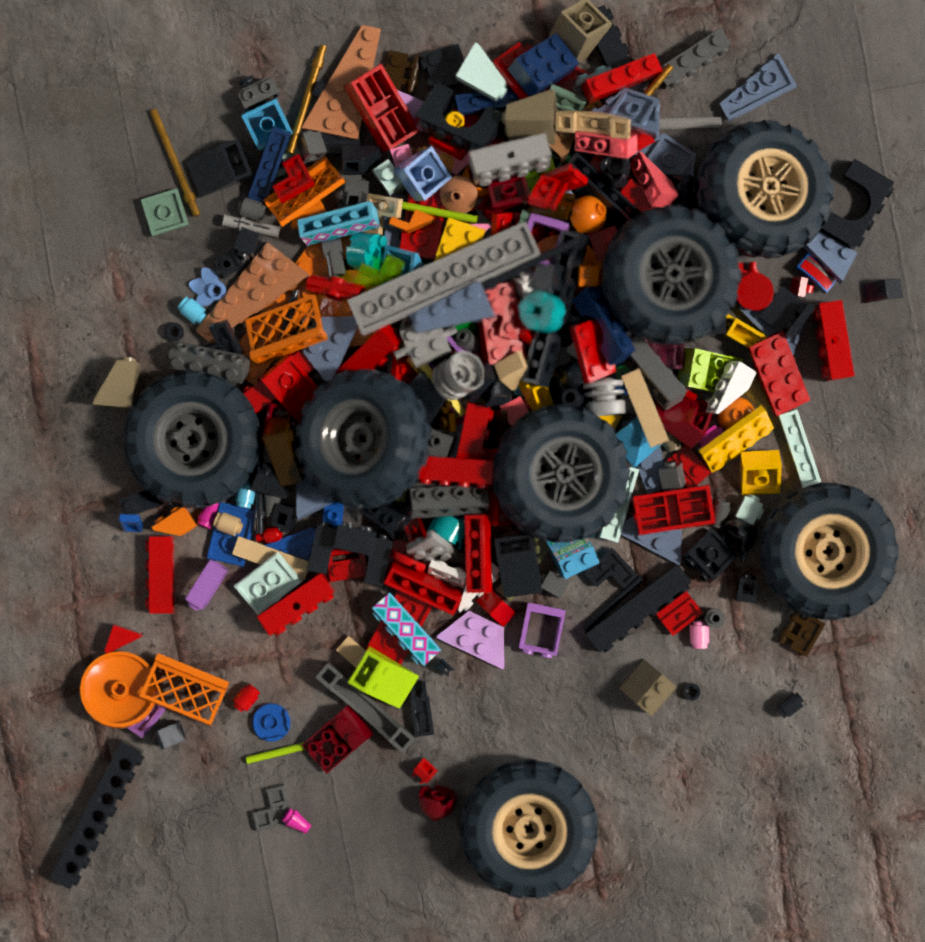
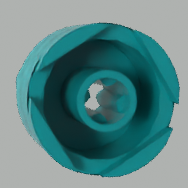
M365 232L353 234L350 238V241H352L350 247L347 246L346 258L349 266L359 271L374 273L380 271L383 264L385 245H387L386 236Z
M535 291L528 294L519 304L521 320L529 329L542 333H552L563 323L565 306L560 298L552 294Z
M452 516L434 517L427 532L432 530L450 544L458 545L457 548L461 550L465 542V519L460 518L457 520Z

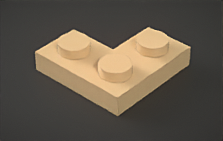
M368 193L367 202L371 201L376 207L380 227L363 232L382 235L385 216L401 218L403 199Z

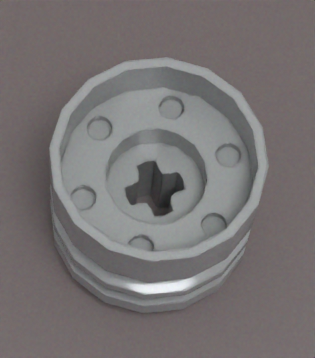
M467 351L457 352L439 363L434 368L432 374L436 390L448 400L460 399L469 392L479 388L485 377L481 361L474 354Z
M606 378L598 379L591 383H584L583 389H592V392L584 393L583 396L593 399L592 402L584 404V408L597 416L625 414V401L616 400V396L623 394L624 390H615V387L623 386V380Z

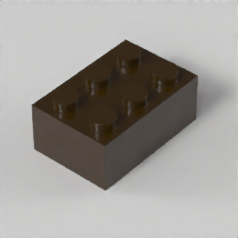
M292 414L270 418L263 435L264 443L281 486L302 483L305 477V467L299 463L296 448H299L298 438L295 437L298 423L296 420L294 421Z

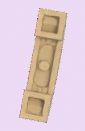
M557 111L556 131L569 133L582 131L608 134L613 138L629 139L630 119L618 115L591 111Z

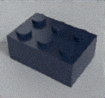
M556 33L516 58L507 70L528 97L542 93L550 88L551 84L554 85L570 75L580 63Z

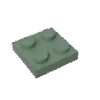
M178 188L141 199L152 237L189 226Z

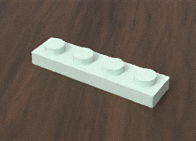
M798 410L779 415L778 417L802 488L820 483L821 479Z
M630 467V480L627 481L625 491L627 496L623 506L618 508L614 514L615 518L606 527L601 528L599 538L614 543L619 542L639 469Z

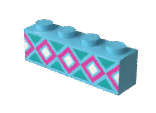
M371 201L297 220L300 238L307 246L380 227L378 211Z
M391 593L387 594L372 608L374 610L372 614L379 622L383 620L388 625L385 627L392 636L395 634L400 639L398 643L405 651L409 649L413 653L411 657L418 665L422 663L424 666L441 651L440 647Z

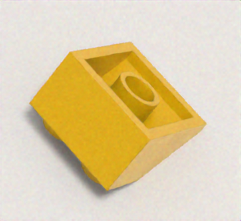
M779 450L741 452L740 476L742 495L780 493L782 464Z

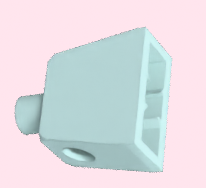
M385 159L371 171L390 197L394 194H401L406 188L395 173V167L389 159Z

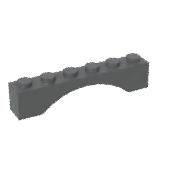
M328 662L316 676L322 684L359 713L401 753H404L416 739L412 733L366 693L349 684L350 679L332 663Z

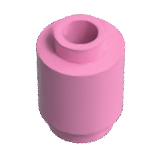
M704 620L693 621V624L690 625V644H692V648H708L709 625L705 624Z

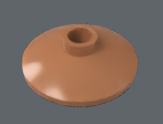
M453 176L441 187L440 199L447 210L467 213L476 205L478 192L475 184L469 178ZM458 193L460 195V199H456L454 197V194Z

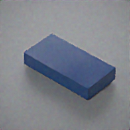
M120 514L119 521L124 532H143V523L140 515Z

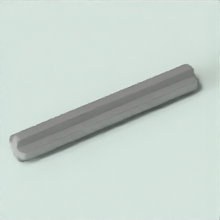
M721 117L660 118L659 129L720 128L722 126Z

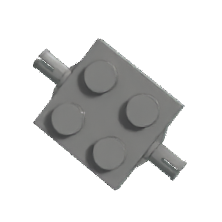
M414 326L400 331L404 341V348L394 351L397 359L408 355L417 368L451 353L447 337L457 333L455 326H452L445 330L442 328L417 333Z

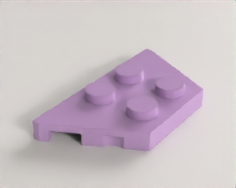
M468 611L436 637L494 666L504 669V627Z

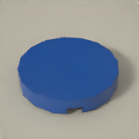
M268 703L261 706L253 717V729L265 741L275 742L282 739L291 727V718L288 711L276 703Z

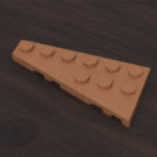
M361 26L301 127L302 130L320 131L327 135L358 140L362 117L343 86L373 68L381 33L380 28Z
M267 242L195 331L208 342L213 343L215 339L208 328L211 324L228 319L231 328H233L237 324L243 323L252 314L258 313L279 299L288 290L297 287L298 283L304 279L307 280L310 275Z

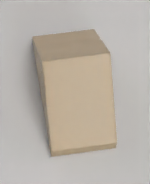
M517 351L494 364L500 380L511 390H515L527 368L522 352Z

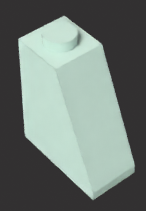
M475 42L459 69L456 80L497 102L499 98L502 99L507 91V88H505L506 81L480 45Z

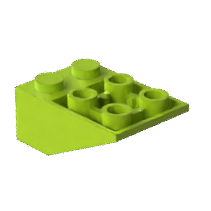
M683 348L677 380L685 388L714 393L716 385L724 373V367L728 362L740 361L742 363L743 359L696 348Z
M369 647L348 683L362 692L400 709L419 675L376 649Z

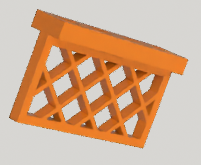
M326 156L307 168L315 183L313 187L283 204L280 202L276 192L263 199L282 227L345 183V180Z
M314 294L245 319L251 352H249L250 359L258 365L328 340L327 334L323 330L317 298ZM312 302L313 307L310 312L303 311L305 304ZM295 309L297 311L292 319L285 317L288 310ZM300 313L307 315L302 325L296 323ZM277 315L279 318L275 325L269 324L268 321L271 316ZM283 319L290 322L285 331L278 329ZM310 319H315L317 327L312 329L306 328ZM259 321L262 324L258 331L255 332L251 324ZM295 324L300 329L296 335L292 336L289 332ZM266 325L273 328L267 338L261 335ZM276 331L283 333L279 341H272ZM259 337L266 340L262 347L256 348V342Z
M158 653L139 697L211 726L228 689L229 682ZM156 668L164 670L167 677L156 681L154 676ZM177 676L181 677L184 685L174 688L171 679ZM168 680L172 689L161 693L158 684ZM196 683L200 685L202 692L192 696L188 686ZM156 685L159 695L154 697L145 695L149 687ZM186 687L190 697L179 701L176 691ZM211 691L220 693L218 700L210 703L206 693ZM173 692L177 702L173 704L165 703L163 696ZM204 695L207 704L197 708L194 698ZM191 700L195 709L189 712L183 710L181 703ZM209 707L212 713L210 719L202 718L199 711Z

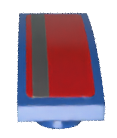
M806 253L795 266L802 276L811 280L822 293H828L836 282V277L830 271L827 272L823 268L824 265L809 253Z

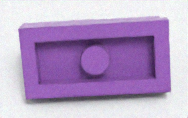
M155 704L151 713L143 721L134 726L127 727V729L140 738H144L165 712L166 708Z

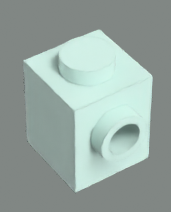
M751 494L749 497L744 496L734 517L753 525L756 519H760L764 511L762 509L763 504L759 502L760 498Z

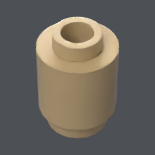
M218 512L213 527H216L218 531L235 536L236 533L240 534L243 523H241V518L225 512L223 514Z

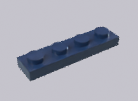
M507 88L502 99L499 98L497 102L479 92L455 95L454 98L457 112L462 115L484 113L487 106L498 111L506 110L507 104L520 100L511 88Z
M272 125L247 198L265 204L263 199L269 196L291 135L290 131Z

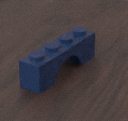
M599 286L585 288L572 300L581 317L590 316L600 324L603 332V343L600 350L609 365L623 362L636 351L622 324L615 318L609 308L610 305Z

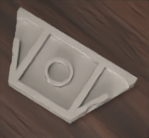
M432 530L427 532L425 539L419 537L406 545V552L426 565H430L431 560H440L446 564L466 562L465 553Z

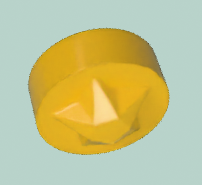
M451 111L445 116V120L450 125L459 128L463 127L464 117L461 113Z

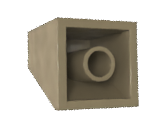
M581 0L560 13L549 37L557 33L578 62L581 63L585 61L612 23L589 0Z
M548 90L507 104L506 113L502 114V123L506 124L504 134L508 136L509 142L545 133L548 144H555L556 112L558 111L555 90Z
M122 357V360H117L96 395L93 404L103 407L130 409L131 405L133 406L138 399L141 364L136 362V359L130 357Z
M643 660L619 689L652 716L677 686L646 660Z

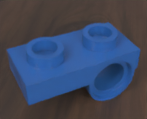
M333 502V504L324 507L323 522L333 524L332 528L336 529L337 524L342 525L344 505Z

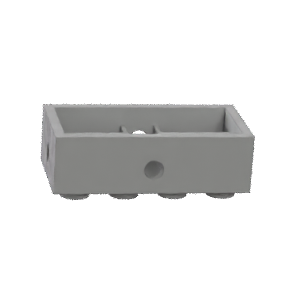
M545 133L470 151L469 166L475 186H487L497 180L504 182L514 176L524 177L534 171L537 173L544 172L547 168H550L551 152Z

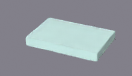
M276 552L237 582L234 588L256 614L260 615L302 583L303 580L283 556Z

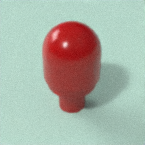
M277 527L266 528L264 534H256V541L265 540L266 543L278 542L282 539L283 532H280Z

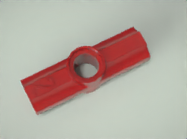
M311 275L306 282V290L308 292L325 295L327 298L335 301H341V299L349 300L365 293L363 285L346 282L344 279L335 276L325 278Z

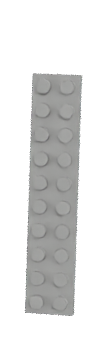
M525 221L347 301L361 334L364 336L403 319L478 281L482 284L486 282L485 280L491 277L494 278L541 254Z

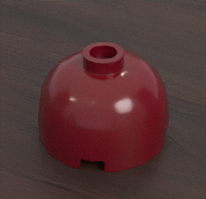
M435 785L436 789H429V786H424L420 789L418 796L420 810L434 821L450 816L457 803V795H454L455 792L450 788Z

